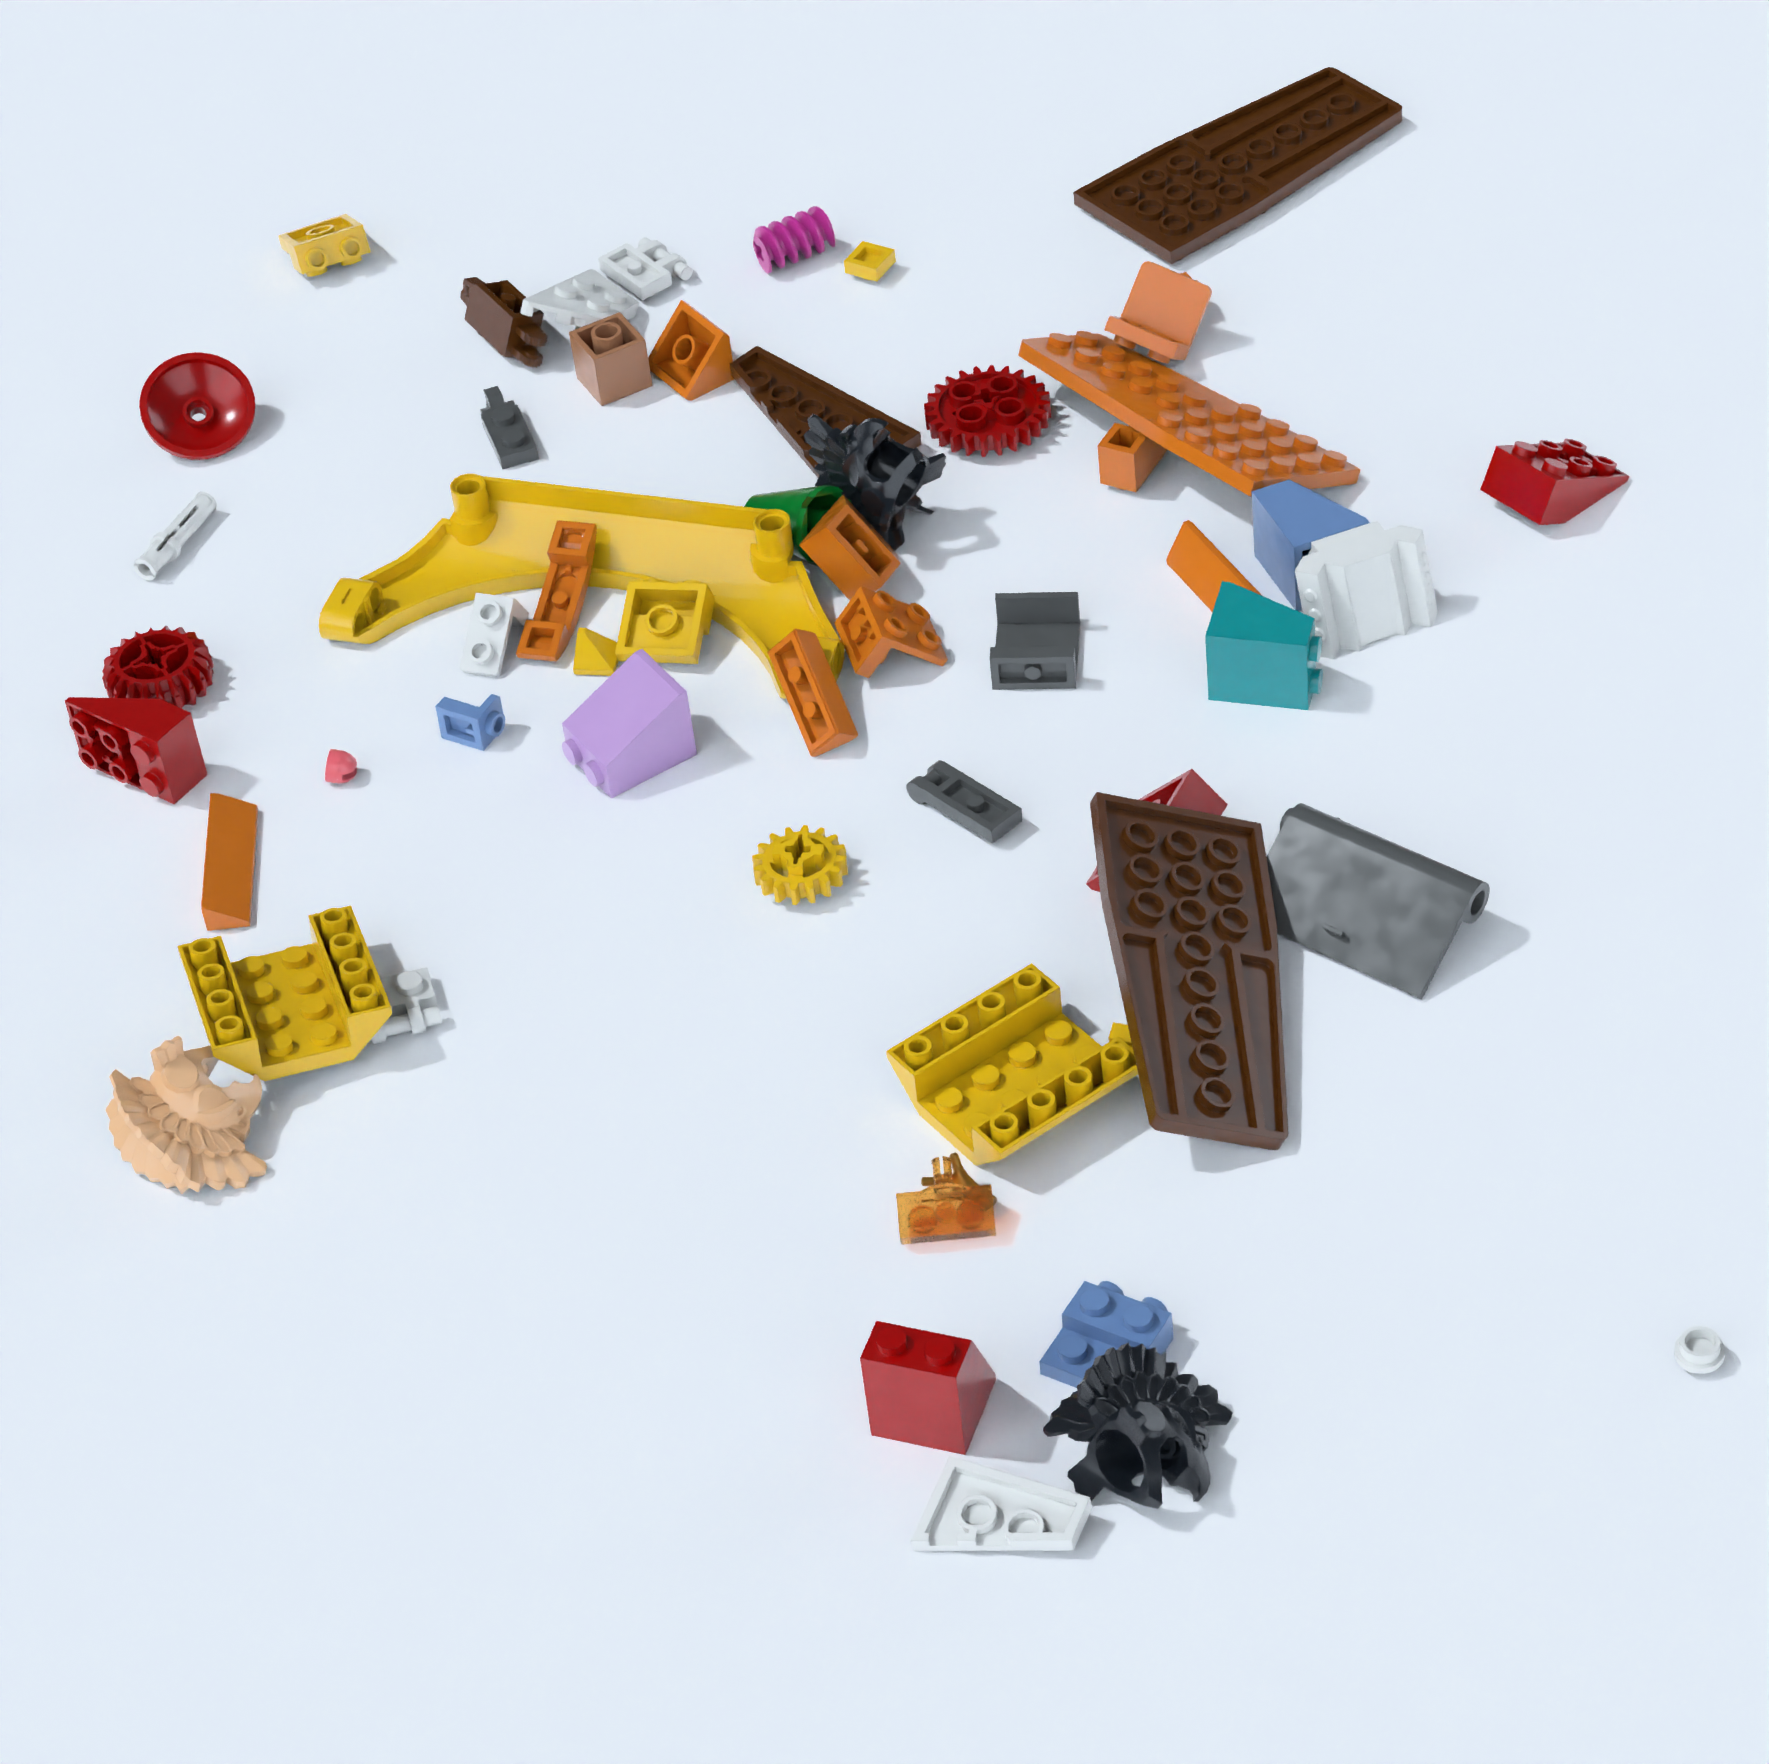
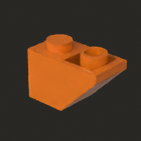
M1114 423L1097 445L1100 484L1137 492L1164 456L1167 449L1130 426Z

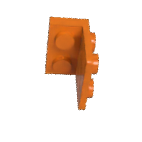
M860 586L834 622L839 636L844 642V648L855 674L870 678L878 665L885 661L891 648L939 666H944L948 661L941 645L942 641L930 620L929 612L919 604L910 603L909 605L896 600L885 591L878 590L875 592Z

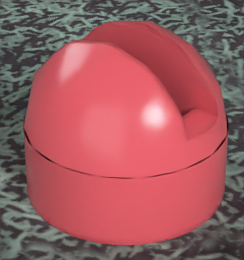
M330 749L326 762L325 781L337 784L351 781L357 774L356 758L344 750Z

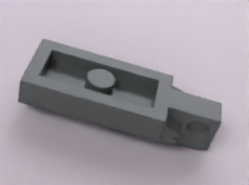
M498 386L483 389L486 407L480 409L482 425L502 470L539 460L537 446L518 405H515L514 400L504 402L502 392Z

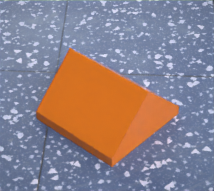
M681 300L651 351L648 360L651 372L685 399L692 401L734 380L730 369V363L733 362L729 335L686 301Z

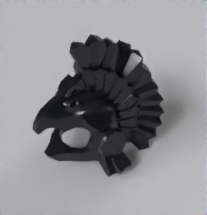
M812 414L807 419L810 429L804 434V438L812 447L809 450V455L818 463L814 468L819 474L815 486L830 485L843 490L841 494L850 499L853 506L892 549L896 551L905 542L902 528L905 509L931 515L934 512L921 506L923 502L916 493L922 485L941 477L946 465L945 454L941 453L928 458L917 447L913 449L896 442L889 436L891 432L885 428L889 423L882 419L868 418L858 426L849 425L841 431L836 427L833 429L819 416Z
M1128 1342L1121 1345L1117 1350L1114 1347L1109 1348L1104 1355L1095 1358L1093 1365L1086 1370L1083 1380L1077 1385V1391L1072 1392L1070 1397L1061 1400L1059 1407L1051 1413L1050 1421L1043 1427L1042 1432L1047 1437L1068 1434V1437L1074 1441L1089 1442L1087 1455L1072 1467L1067 1474V1477L1074 1484L1076 1493L1090 1497L1092 1502L1100 1491L1106 1487L1115 1494L1137 1504L1158 1509L1163 1504L1162 1476L1170 1486H1180L1189 1490L1193 1495V1502H1199L1207 1493L1211 1475L1204 1451L1208 1448L1209 1436L1207 1428L1203 1427L1227 1425L1232 1418L1233 1412L1226 1406L1218 1403L1217 1389L1209 1384L1199 1385L1198 1379L1194 1374L1178 1375L1177 1363L1166 1362V1351L1159 1354L1156 1347L1146 1349L1143 1344L1131 1347ZM1144 1474L1140 1487L1133 1485L1132 1480Z

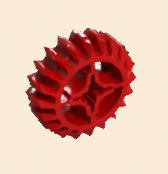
M167 625L161 630H153L150 627L148 632L142 634L135 631L133 638L121 639L120 646L110 648V656L103 659L102 680L109 698L161 699L183 708L185 705H196V697L206 696V688L213 685L214 664L208 646L205 645L204 639L197 637L195 632L186 633L183 627H178L173 631Z

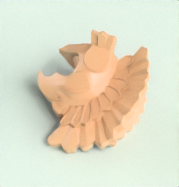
M179 1035L171 1040H165L159 1047L154 1048L150 1052L154 1066V1072L150 1076V1080L139 1076L132 1077L130 1080L117 1069L110 1074L109 1078L114 1088V1099L110 1101L105 1109L110 1119L109 1130L114 1136V1147L121 1152L124 1162L132 1163L136 1174L146 1175L150 1182H161L167 1189L177 1186L181 1194L189 1188L199 1192L205 1183L218 1191L223 1189L226 1183L235 1189L245 1188L249 1177H259L266 1174V1162L246 1151L244 1144L250 1133V1118L255 1114L261 1102L262 1085L258 1075L254 1074L253 1080L250 1083H239L234 1080L229 1087H220L213 1084L208 1077L219 1059L213 1057L210 1046L183 1051V1041Z

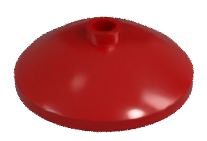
M192 352L174 356L161 363L152 371L142 387L139 409L145 431L161 449L180 458L204 460L221 456L234 449L243 441L253 425L256 404L250 381L235 364L218 355ZM195 414H203L205 416L201 421H196L192 417Z

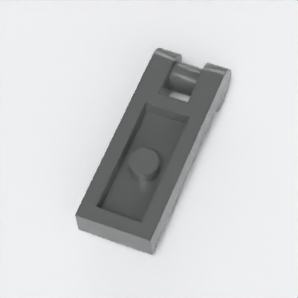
M942 760L932 764L927 769L925 776H916L906 784L907 792L913 801L918 804H923L924 802L992 844L1023 821L1021 807Z

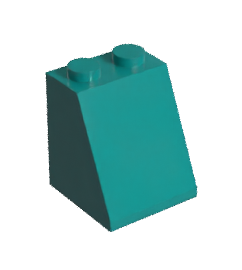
M1222 581L1205 634L1208 700L1309 711L1313 694H1320L1323 680V670L1316 668V662H1319L1321 656L1322 637L1315 636V618L1234 583Z

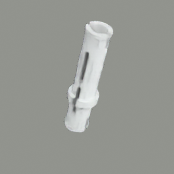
M205 491L197 492L192 501L176 516L163 532H158L151 538L150 546L135 560L133 565L135 572L141 578L153 580L167 562L174 561L180 555L181 547L216 511L217 502L214 497Z

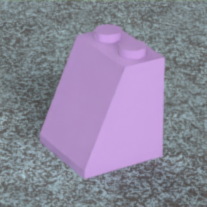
M643 649L634 652L562 723L565 741L562 742V749L567 760L572 765L577 764L585 772L589 782L594 787L599 786L611 799L697 755L687 691Z

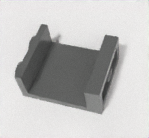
M1078 592L995 593L997 614L995 647H990L989 656L992 690L1076 689L1081 626Z

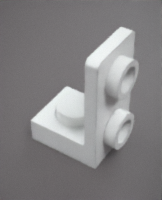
M476 593L460 662L461 671L492 677L500 675L511 627L524 628L529 616V612L514 597Z

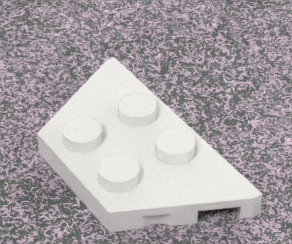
M590 268L523 299L520 313L532 317L533 313L538 310L556 313L555 322L583 327L619 312L629 320L636 316L639 302L599 272Z

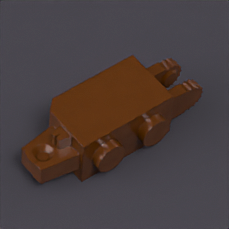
M477 277L464 278L462 283L463 289L460 293L461 300L467 306L464 320L502 356L516 358L524 366L540 367L543 355L536 348L545 346L548 335L541 329L544 313L538 310L533 313L532 317L521 314L523 299L527 297L508 280L485 283Z

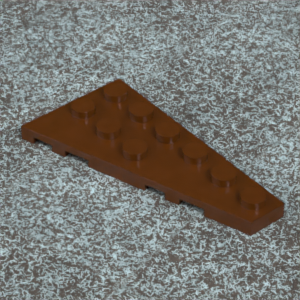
M755 346L730 363L731 376L817 478L819 474L814 468L818 463L809 455V450L812 447L804 438V434L810 429L807 419L812 414L819 416L833 429L836 427L841 431L849 425L858 426L868 418L882 419L889 423L885 428L891 432L889 436L896 442L913 449L922 445L919 431L759 346Z

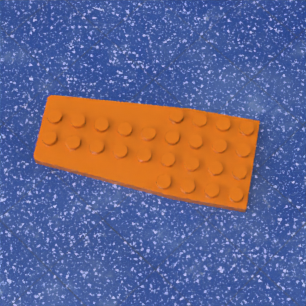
M1077 331L1076 335L1050 333L1049 337L1028 338L1021 341L1018 352L1019 357L1165 449L1252 497V491L1286 480H1291L1307 489L1357 484L1361 469L1347 462V456L1344 454L1326 450L1318 446V440L1289 430L1290 425L1277 419H1269L1261 415L1262 410L1259 407L1246 403L1239 404L1130 348L1115 343L1112 339L1102 334L1088 331Z

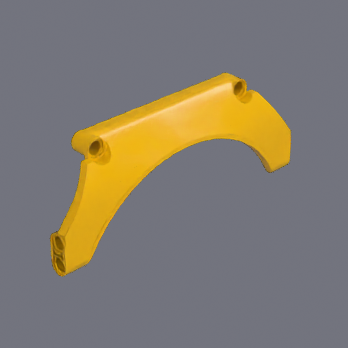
M474 473L460 475L451 482L450 491L454 512L450 519L441 518L422 540L398 559L359 579L340 578L325 602L319 617V633L323 639L372 644L425 616L475 600L476 593L497 595L519 590L543 588L550 565L547 551L556 522L560 520L596 524L595 551L588 587L627 591L629 581L643 582L646 579H658L663 582L682 583L685 580H697L707 583L715 597L712 620L721 624L741 639L759 658L770 674L780 698L787 699L767 652L794 629L816 634L836 682L845 660L844 642L840 640L825 615L802 561H790L794 553L790 517L785 511L487 477Z

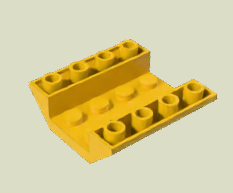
M351 905L341 908H329L323 912L308 915L312 944L291 946L282 951L260 956H248L231 963L221 936L200 938L191 943L177 946L213 1057L252 1076L256 1074L263 1081L352 1061L392 1015V1008Z
M1032 963L886 1051L888 1061L918 1114L975 1166L1004 1159L1138 1075L1133 1048L1119 1036L1103 1046L1098 1044L1062 1013L1060 987Z

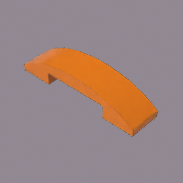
M557 520L547 551L550 560L549 569L533 620H526L516 651L518 658L557 662L565 651L576 628L589 584L596 543V524Z

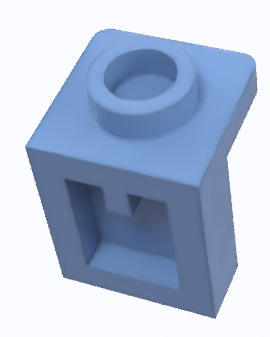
M491 694L480 707L445 696L435 706L441 738L484 751L495 737L502 733L505 727V715L503 714L501 698L495 694Z

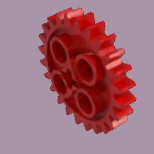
M990 365L985 372H981L980 368L975 366L973 374L969 375L960 370L958 379L947 376L945 377L946 385H934L935 393H928V402L924 403L926 429L930 430L931 438H939V446L941 447L951 444V452L953 453L961 448H965L966 456H970L975 450L980 451L982 457H986L989 450H994L998 456H1001L1003 448L1006 447L1016 452L1017 443L1020 442L1029 446L1031 445L1030 436L1040 438L1042 436L1041 428H1048V419L1052 417L1050 393L1045 391V384L1043 382L1036 383L1035 375L1024 378L1023 369L1012 374L1010 373L1009 366H1005L1001 371H995L994 365Z

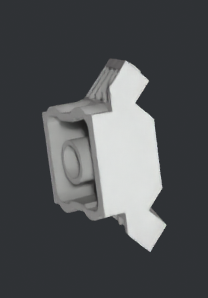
M1378 521L1337 533L1311 542V550L1308 555L1302 557L1295 569L1302 611L1304 614L1315 618V636L1322 637L1320 657L1334 660L1340 647L1360 651L1362 646L1389 636H1406L1411 624L1431 628L1438 614L1423 529L1398 525L1385 530Z

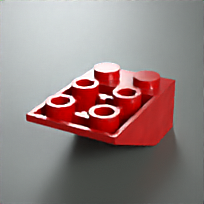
M1566 438L1563 442L1556 443L1540 440L1537 444L1515 441L1514 445H1498L1495 447L1480 490L1538 525L1564 524L1628 482L1630 476L1617 469L1615 461L1603 456H1594L1587 452V446L1577 440Z
M68 697L65 700L70 718L69 724L74 732L79 748L78 755L81 761L90 769L102 771L113 776L121 783H128L145 791L152 797H159L172 804L177 803L208 775L191 712L161 699Z

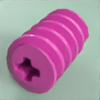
M812 206L807 212H797L794 217L785 216L781 222L772 221L768 224V228L762 225L758 226L754 232L753 248L760 266L765 273L769 274L772 272L771 261L773 260L777 267L782 269L785 267L784 256L786 255L791 263L795 264L799 261L798 251L802 253L804 258L809 259L812 256L811 246L819 254L825 251L824 241H827L831 247H835V234L830 219L824 210L819 206Z

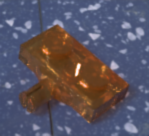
M942 1156L944 1174H941L939 1157L933 1158L931 1164L934 1185L921 1191L896 1193L901 1245L996 1236L991 1184L967 1187L953 1183L952 1159Z

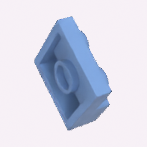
M1084 1281L1061 1314L1062 1329L1039 1361L1040 1374L1077 1388V1385L1083 1380L1086 1370L1093 1365L1095 1358L1104 1355L1109 1348L1114 1347L1117 1350L1121 1345L1129 1342L1131 1347L1143 1344L1146 1349L1156 1347L1159 1354L1165 1352L1174 1339L1172 1313L1168 1312L1166 1306L1156 1298L1145 1297L1142 1301H1138L1125 1296L1121 1288L1110 1281H1101L1099 1285Z

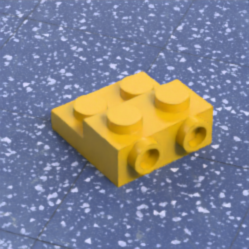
M346 213L278 235L281 248L290 255L294 269L301 274H306L307 277L321 275L328 271L327 266L339 262L342 266L357 263L362 260L361 255L371 252L363 224Z
M646 579L643 582L629 581L615 651L618 660L625 662L634 652L643 649L657 663L698 664L703 635H709L715 604V597L708 584L697 580H685L682 583L663 582L658 579Z

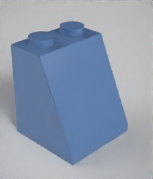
M1291 480L1252 491L1254 556L1292 607L1297 611L1302 610L1295 569L1302 557L1308 555L1311 550V542L1370 522L1366 517Z

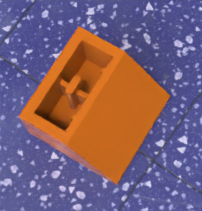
M844 495L838 498L799 544L849 600L852 599L860 586L872 591L880 589L901 564L898 554Z

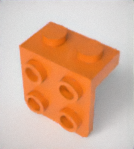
M1146 261L1139 269L1121 317L1110 315L1104 330L1115 334L1113 339L1115 343L1130 349H1135L1136 344L1149 349L1148 357L1162 363L1169 364L1170 359L1185 360L1211 298L1212 289L1206 284L1154 262Z

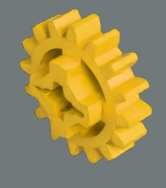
M803 825L800 831L793 832L790 827H786L784 836L780 837L777 834L771 833L769 835L770 844L759 843L757 845L759 854L752 855L756 886L761 885L764 896L774 893L775 902L777 903L782 902L786 897L791 898L792 905H798L800 899L807 898L811 904L815 903V895L821 893L823 896L830 897L832 895L830 886L842 887V876L848 875L845 845L839 844L836 834L826 837L825 828L822 827L814 833L809 832L808 825Z

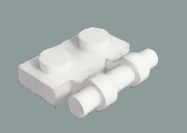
M647 237L639 240L637 248L627 242L598 257L599 269L641 300L652 297L673 285L671 277H679L686 281L693 274L692 268L687 265L683 257L677 253H669L663 243L655 239L650 240Z
M428 967L380 978L392 1008V1015L372 1037L373 1044L385 1042L387 1036L412 1031L413 1035L426 1032L425 1027L443 1023Z

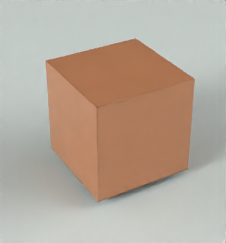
M620 312L569 332L577 379L601 406L653 386L646 341Z

